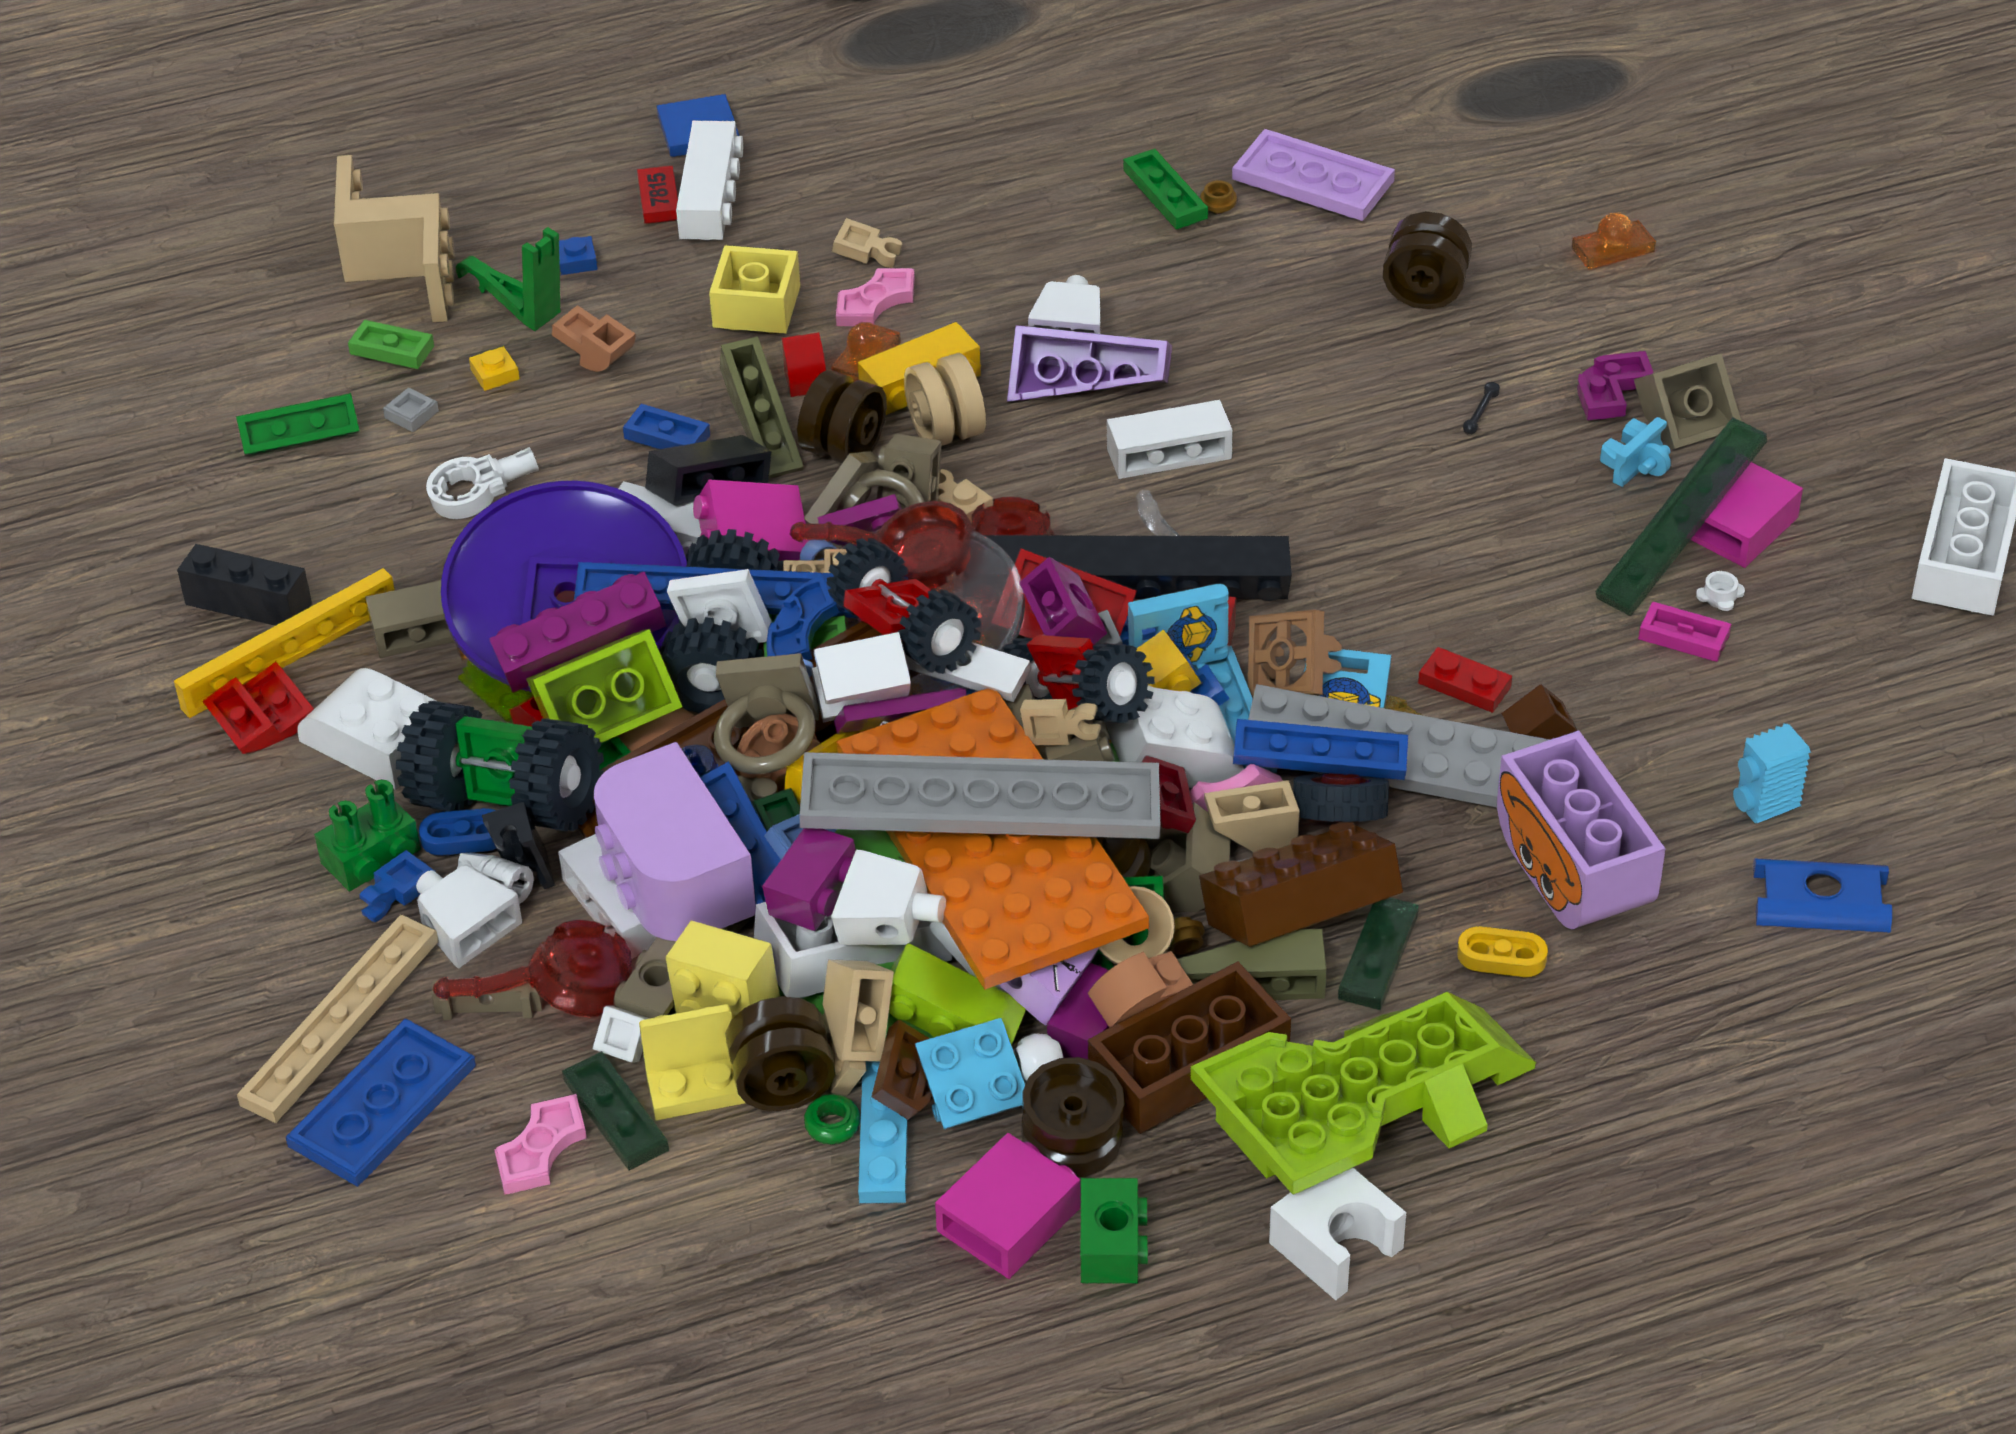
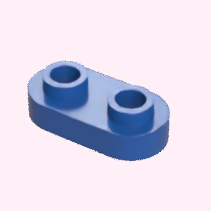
M482 808L431 814L419 826L421 845L426 852L433 855L494 850L496 846L483 822L482 815L496 810Z

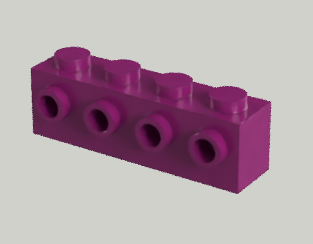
M641 572L637 575H624L618 578L613 585L600 591L585 592L579 595L574 602L563 607L543 610L535 619L526 623L506 626L496 636L489 638L511 691L514 693L529 686L526 680L529 677L628 635L650 629L652 633L665 627L666 622L645 572Z

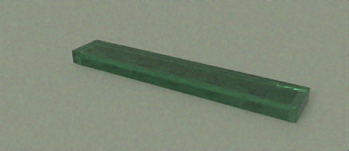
M1732 417L1595 591L1596 598L1631 616L1767 443V434Z

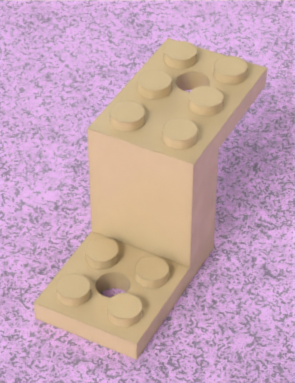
M352 155L337 156L334 227L344 281L353 282L425 276L432 322L447 321L448 306H454L452 283H448L454 282L453 261L448 259H455L453 237H449L448 231H445L450 230L448 208H441L439 193L361 198L359 192L363 191L361 169H354Z

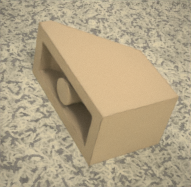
M1289 780L1204 793V801L1214 830L1252 852L1264 848L1278 849L1290 845L1291 840L1298 837L1299 808Z
M828 959L822 1005L838 1059L846 1061L881 1060L885 1044L894 971L869 961Z

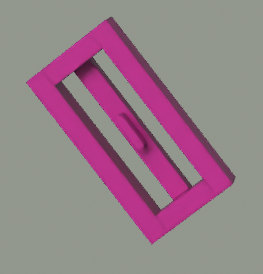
M1652 601L1640 626L1638 639L1718 662L1720 653L1725 647V642L1730 636L1731 624Z

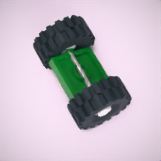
M728 529L726 535H721L720 530L711 531L709 539L704 534L697 538L696 544L692 542L686 554V567L783 571L784 566L783 560L778 561L780 554L775 548L770 551L767 550L769 542L761 538L757 543L752 540L754 534L746 531L744 537L736 536L737 530ZM705 617L703 624H699L696 618L688 619L686 627L680 622L674 626L673 632H667L662 643L660 655L680 699L682 708L699 714L725 699L716 677L717 661L764 657L763 650L759 649L760 643L754 637L745 638L747 633L745 629L739 627L734 631L730 629L731 622L723 620L722 625L714 624V618Z
M428 701V703H422L418 706L419 712L413 711L409 716L411 725H404L401 733L405 736L404 742H398L397 751L401 752V759L396 760V769L401 770L402 774L397 777L399 786L405 787L402 791L403 796L410 799L409 802L413 805L445 811H460L465 809L464 805L470 806L474 800L507 806L524 802L535 826L562 831L578 829V824L583 825L587 821L586 813L592 814L595 808L592 802L594 799V788L598 779L604 773L603 770H599V764L604 762L603 753L597 751L601 747L600 739L594 738L596 732L592 728H588V725L545 718L541 719V721H535L531 724V727L481 719L483 714L479 710H474V707Z

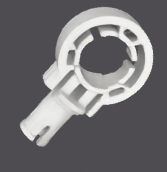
M530 447L499 460L496 457L492 458L490 454L478 459L459 457L438 466L430 474L426 490L434 510L439 515L450 519H463L480 513L491 504L494 497L506 493L505 487H507L508 482L537 472L539 468ZM461 480L472 481L475 484L470 492L459 495L458 501H455L452 495L446 494L448 481L451 485Z

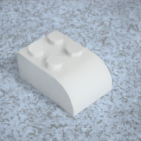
M361 668L348 677L299 723V742L376 781L381 779L391 782L394 790L400 787L397 777L402 774L401 770L396 769V760L401 759V752L397 751L398 742H404L405 736L401 733L404 725H411L409 716L413 711L419 712V705L436 700L375 670Z
M1148 686L1147 690L1154 693L1152 699L1143 700L1148 707L1145 712L1137 711L1140 717L1135 720H1128L1126 723L1105 721L1120 762H1142L1144 757L1148 755L1184 767L1189 788H1193L1198 781L1206 783L1224 781L1244 770L1243 765L1233 764V739L1219 705L1207 696L1188 691H1174Z

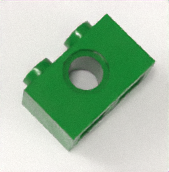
M1081 1178V1283L1138 1284V1264H1148V1238L1146 1235H1138V1226H1147V1197H1138V1178Z

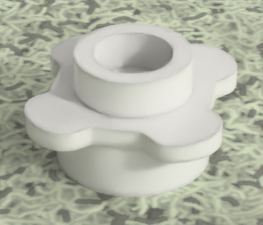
M1716 571L1706 577L1705 586L1697 589L1696 597L1699 601H1708L1711 606L1719 610L1728 611L1733 609L1734 601L1737 598L1744 596L1745 588L1738 583L1737 578L1733 574L1725 571Z

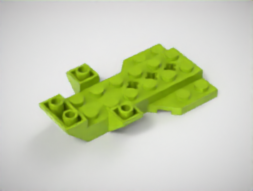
M1445 992L1409 1009L1381 1014L1345 1030L1344 1038L1335 1042L1314 1039L1313 1046L1287 1042V1035L1265 1033L1191 1066V1080L1216 1107V1122L1266 1179L1276 1175L1294 1195L1373 1159L1381 1126L1422 1107V1121L1449 1149L1486 1132L1488 1124L1472 1085L1488 1077L1497 1085H1500L1535 1069L1536 1062L1483 1008L1449 992Z

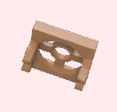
M1306 610L1249 616L1248 688L1252 698L1256 684L1311 695H1323V674H1333L1341 669V663L1336 659H1330L1328 653L1342 650V645L1334 636L1324 635V611ZM1291 625H1296L1304 631L1307 637V646H1296L1295 642L1291 640ZM1277 631V639L1269 641L1272 634ZM1286 643L1290 651L1289 659L1284 665L1279 666L1275 657L1284 656V650L1280 645ZM1297 660H1306V670L1302 677L1289 685L1290 669L1294 667ZM1276 678L1275 684L1270 679Z

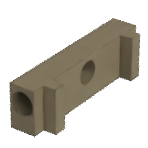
M540 978L433 980L431 995L435 1014L442 1013L443 1020H452L453 1013L523 1012V1018H533V1011H542L543 992Z

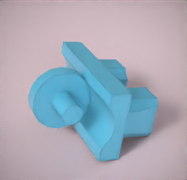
M1656 417L1650 424L1646 425L1633 418L1625 425L1622 431L1621 441L1626 445L1612 438L1602 445L1600 462L1614 469L1613 483L1623 487L1639 472L1644 475L1649 473L1654 476H1662L1670 469L1671 459L1669 454L1671 451L1661 441V432L1666 428L1667 421Z

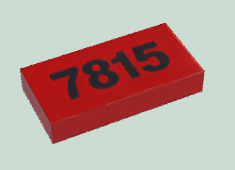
M673 165L637 169L644 224L677 220L676 208L678 197Z

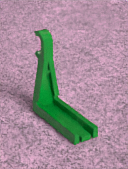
M549 227L543 230V238L535 243V247L528 242L522 245L523 282L494 270L474 256H468L456 265L458 278L465 276L467 273L474 275L479 281L480 286L478 288L481 293H484L486 290L490 292L516 318L533 331H537L561 313L559 233Z

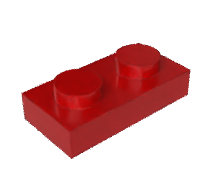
M1437 647L1419 671L1418 684L1493 713L1510 690L1512 675Z

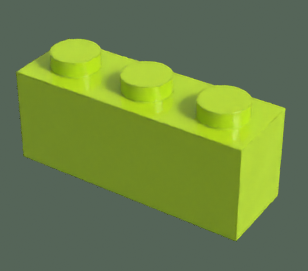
M910 943L905 945L891 968L894 974L889 1013L893 1017L911 1023L930 1033L934 1038L1002 1018L1012 1045L1026 1011L1023 1006L1010 994L996 987L984 990L977 977Z

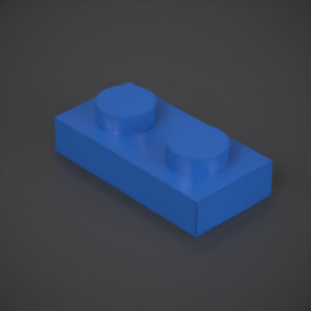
M640 404L623 426L624 439L657 449L705 442L711 435L709 423L644 404Z

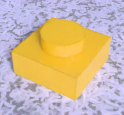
M504 346L469 358L470 369L484 391L520 379L518 367Z

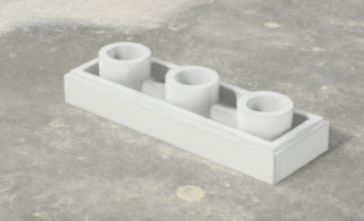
M973 643L977 647L974 653L968 650L964 654L968 658L964 664L956 661V670L950 671L945 668L944 674H938L935 671L933 673L927 671L907 656L904 651L908 669L976 691L988 688L999 692L1003 699L1014 702L1032 669L1030 660Z

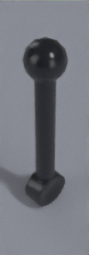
M1495 382L1485 384V395L1471 419H1468L1463 424L1465 433L1472 435L1477 432V422L1492 397L1499 395V384Z

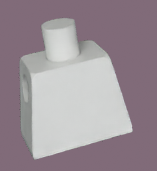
M1080 275L1070 276L1066 283L1053 281L1046 283L1029 314L1028 327L1100 334V288L1096 285H1088V281Z
M856 849L831 919L838 942L841 945H907L912 942L920 920L937 923L943 921L946 898L942 895L927 893L922 869L918 866Z
M460 866L445 878L430 870L425 872L417 882L416 889L420 893L417 902L421 922L423 925L436 930L438 937L437 945L458 969L522 924L518 894L469 866Z

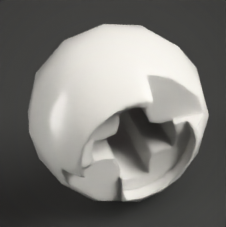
M1048 1034L1028 1035L1018 1042L1017 1048L1013 1050L1025 1085L1029 1076L1041 1065L1063 1058L1059 1042L1052 1039Z

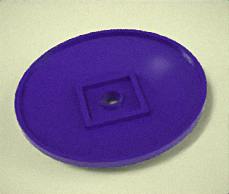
M555 481L529 486L504 496L486 507L467 524L455 540L444 564L441 578V601L446 624L459 649L475 666L492 678L509 685L489 638L496 636L506 626L513 624L521 625L535 619L543 610L553 607L560 608L574 602L575 600L567 603L560 602L556 597L563 591L575 592L578 562L686 567L687 560L683 547L669 523L655 509L638 497L621 489L586 481ZM662 609L666 626L652 632L659 652L667 632H673L674 626L681 622L676 610ZM529 686L521 689L532 692Z

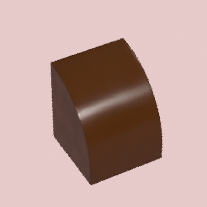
M1542 684L1501 713L1512 733L1551 740L1578 731L1563 701Z

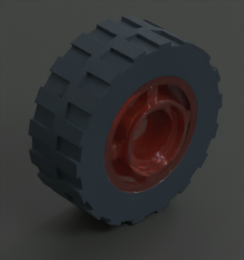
M1325 773L1295 777L1293 780V794L1299 808L1300 818L1332 822H1361L1384 819L1388 816L1389 781L1385 780V778L1365 777L1356 774Z

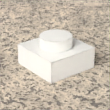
M605 1006L593 1049L632 1063L640 1062L643 1048L639 1022L651 1018L615 1006Z

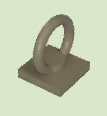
M871 451L849 454L804 519L815 528H820L817 517L865 503L871 494L872 487H890L903 495L911 509L912 524L907 537L901 542V545L891 548L903 560L907 559L918 549L927 530V508L920 491L910 480L898 473L877 470L879 457Z
M801 653L717 661L716 677L728 706L720 716L714 731L715 748L723 762L727 763L729 761L735 770L743 773L766 774L781 770L798 760L813 740L815 720H819L820 711L819 703ZM788 714L797 718L798 730L794 739L785 748L774 754L750 757L741 754L732 745L731 734L734 726L736 728L749 727L769 715Z

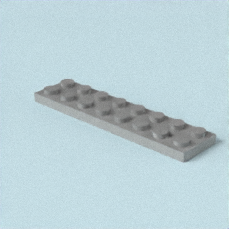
M1258 684L1255 687L1248 720L1408 735L1405 780L1385 778V780L1389 781V787L1496 808L1501 756L1549 740ZM1313 772L1318 774H1325L1323 772Z
M804 752L800 828L1159 839V763Z

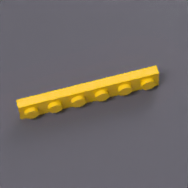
M382 568L174 680L181 710L190 719L207 709L202 702L204 699L234 677L244 685L275 661L281 668H284L370 621L366 596L394 591L392 576Z

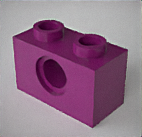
M1048 557L1019 582L1044 635L1090 638L1091 642L1095 644L1107 634L1080 576L1053 558Z

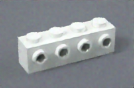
M692 121L676 208L679 239L723 240L725 225H731L732 204L729 202H735L736 199L735 180H739V158L743 157V136H737L735 121Z

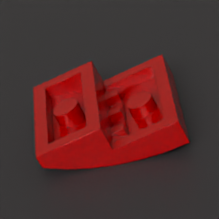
M276 661L246 684L242 685L234 677L202 701L242 754L267 748L298 733L299 723L314 710Z

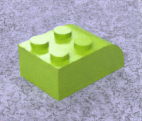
M650 629L615 640L526 679L543 719L547 718L588 725V728H592L596 732L594 738H599L601 743L682 708L680 699Z

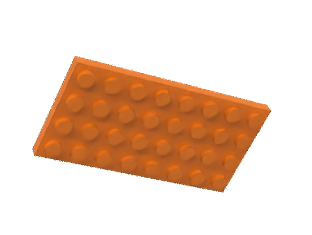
M988 688L837 741V752L846 754L1043 759L1030 738L1025 736L1023 728L999 692ZM886 831L905 863L916 865L922 869L927 893L945 896L946 908L942 922L984 990L1149 929V915L1096 837Z

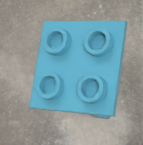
M1002 1018L915 1043L935 1104H932L934 1118L936 1122H942L944 1129L1022 1106V1092L1025 1083Z

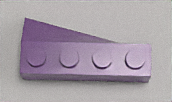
M1016 325L1007 402L1148 382L1168 383L1172 345L1168 341Z

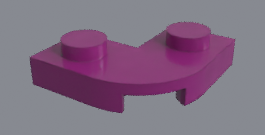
M1646 351L1594 358V365L1586 369L1582 374H1579L1577 393L1587 420L1625 416L1627 404L1622 391L1635 390L1634 379L1654 373Z

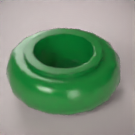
M836 1094L824 1095L815 1099L807 1107L804 1115L805 1129L811 1138L819 1143L828 1145L841 1144L851 1139L858 1131L861 1123L860 1111L855 1103L845 1096ZM829 1115H838L844 1118L842 1121L834 1124L821 1121Z

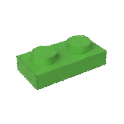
M364 320L349 340L348 347L351 355L419 369L433 349L434 341L432 334Z

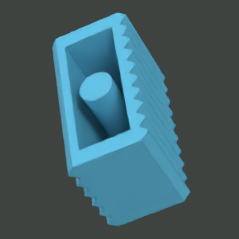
M1783 723L1782 727L1776 726L1775 730L1769 729L1768 733L1761 732L1760 736L1754 734L1753 738H1746L1743 758H1740L1738 761L1740 772L1739 784L1733 791V797L1737 807L1742 812H1746L1754 823L1762 822L1801 806L1802 789H1804L1803 783H1805L1804 777H1807L1805 771H1808L1806 765H1809L1807 760L1810 759L1809 753L1811 751L1790 724Z

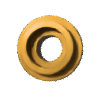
M1217 180L1209 182L1200 195V199L1208 206V210L1217 214L1231 210L1237 203V195L1232 185L1226 181Z
M1190 917L1174 919V937L1169 951H1172L1174 955H1184L1199 949L1204 943L1202 936L1205 930L1202 922L1192 920Z

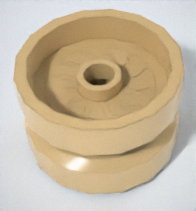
M956 353L938 359L936 369L928 362L905 369L904 390L907 406L919 437L941 440V446L952 443L954 434L961 440L984 433L986 413L983 396L973 368L963 354Z

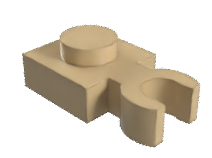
M846 218L834 240L832 252L865 264L872 257L880 265L893 268L896 255L901 253L902 242L892 237L879 238L880 229Z
M945 469L940 470L938 510L963 528L993 510V497L967 479L957 484L954 482L951 472Z
M1066 699L1024 700L1020 708L1025 736L1030 738L1034 746L1069 745L1073 735L1082 740H1095L1098 738L1101 730L1100 724H1088L1084 721L1085 719L1093 720L1097 712V705L1085 703L1079 705L1075 710H1068Z

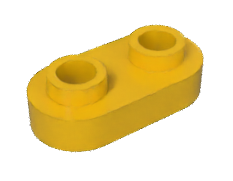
M1476 926L1466 929L1460 935L1457 957L1464 967L1473 971L1532 977L1544 970L1547 962L1548 947L1546 942L1534 933Z

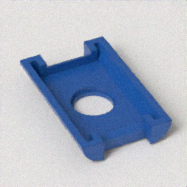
M1754 858L1753 875L1754 878H1765L1766 898L1758 897L1756 925L1890 933L1892 905L1882 904L1881 885L1887 884L1889 868L1887 865ZM1817 874L1828 875L1839 881L1841 889L1835 895L1820 896L1813 893L1807 887L1806 880L1808 877Z

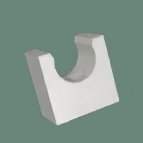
M899 632L814 649L817 667L812 668V676L823 722L833 721L845 705L909 695L911 681Z
M1351 1168L1293 1195L1290 1192L1271 1206L1269 1243L1333 1299L1337 1300L1348 1291L1350 1265L1348 1250L1338 1244V1242L1352 1238L1367 1240L1376 1245L1384 1255L1393 1257L1404 1247L1406 1212L1359 1172Z

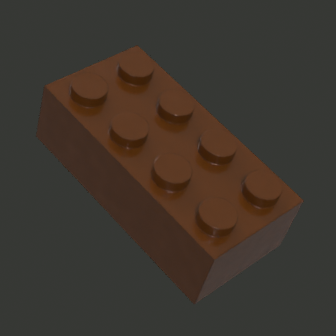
M1353 822L1333 824L1329 827L1328 832L1316 836L1302 835L1295 837L1291 840L1290 845L1278 849L1264 848L1257 850L1252 854V858L1240 862L1226 861L1214 866V871L1199 875L1208 925L1248 947L1403 893L1395 843L1378 836L1375 832H1369L1358 827Z
M1237 961L1088 1039V1060L1098 1062L1114 1073L1123 1087L1124 1116L1137 1132L1141 1134L1207 1098L1191 1080V1066L1268 1032L1287 1035V1042H1290L1291 1018Z

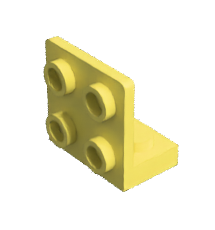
M728 1004L704 1007L672 1015H661L639 1022L646 1077L655 1120L745 1103L737 1093L733 1065L730 1062L725 1032L732 1020Z

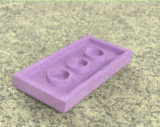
M1267 129L1262 131L1232 168V180L1361 221L1367 217L1394 182L1395 169Z

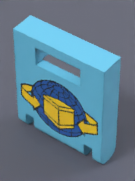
M1214 584L1128 602L1129 645L1138 648L1149 640H1142V630L1156 627V634L1164 629L1182 654L1185 652L1193 665L1226 658L1228 656L1229 592L1227 587L1223 584Z
M1344 649L1328 653L1330 659H1336L1341 663V667L1368 670V673L1338 670L1333 674H1323V695L1317 696L1385 708L1391 655Z

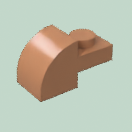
M578 305L552 325V336L580 354V365L590 371L600 372L605 370L629 351L635 343L636 334L607 314L599 320Z
M1172 951L1148 958L1144 952L1127 958L1106 972L1092 986L1088 995L1109 1028L1193 985Z

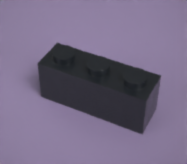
M744 435L649 451L645 488L671 504L676 505L694 501L695 497L700 495L708 480L768 483L772 451Z
M195 544L177 569L185 605L276 626L308 609L312 604L305 568Z

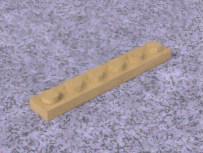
M400 915L237 1094L239 1105L277 1123L438 943L436 930Z

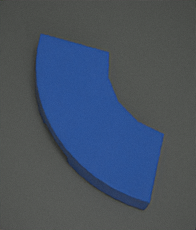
M825 574L804 583L783 602L784 607L774 623L770 624L768 630L767 657L801 653L804 660L812 659L811 643L815 632L827 619L839 613L837 604L833 601L834 598L829 595L828 590L830 587L827 585Z

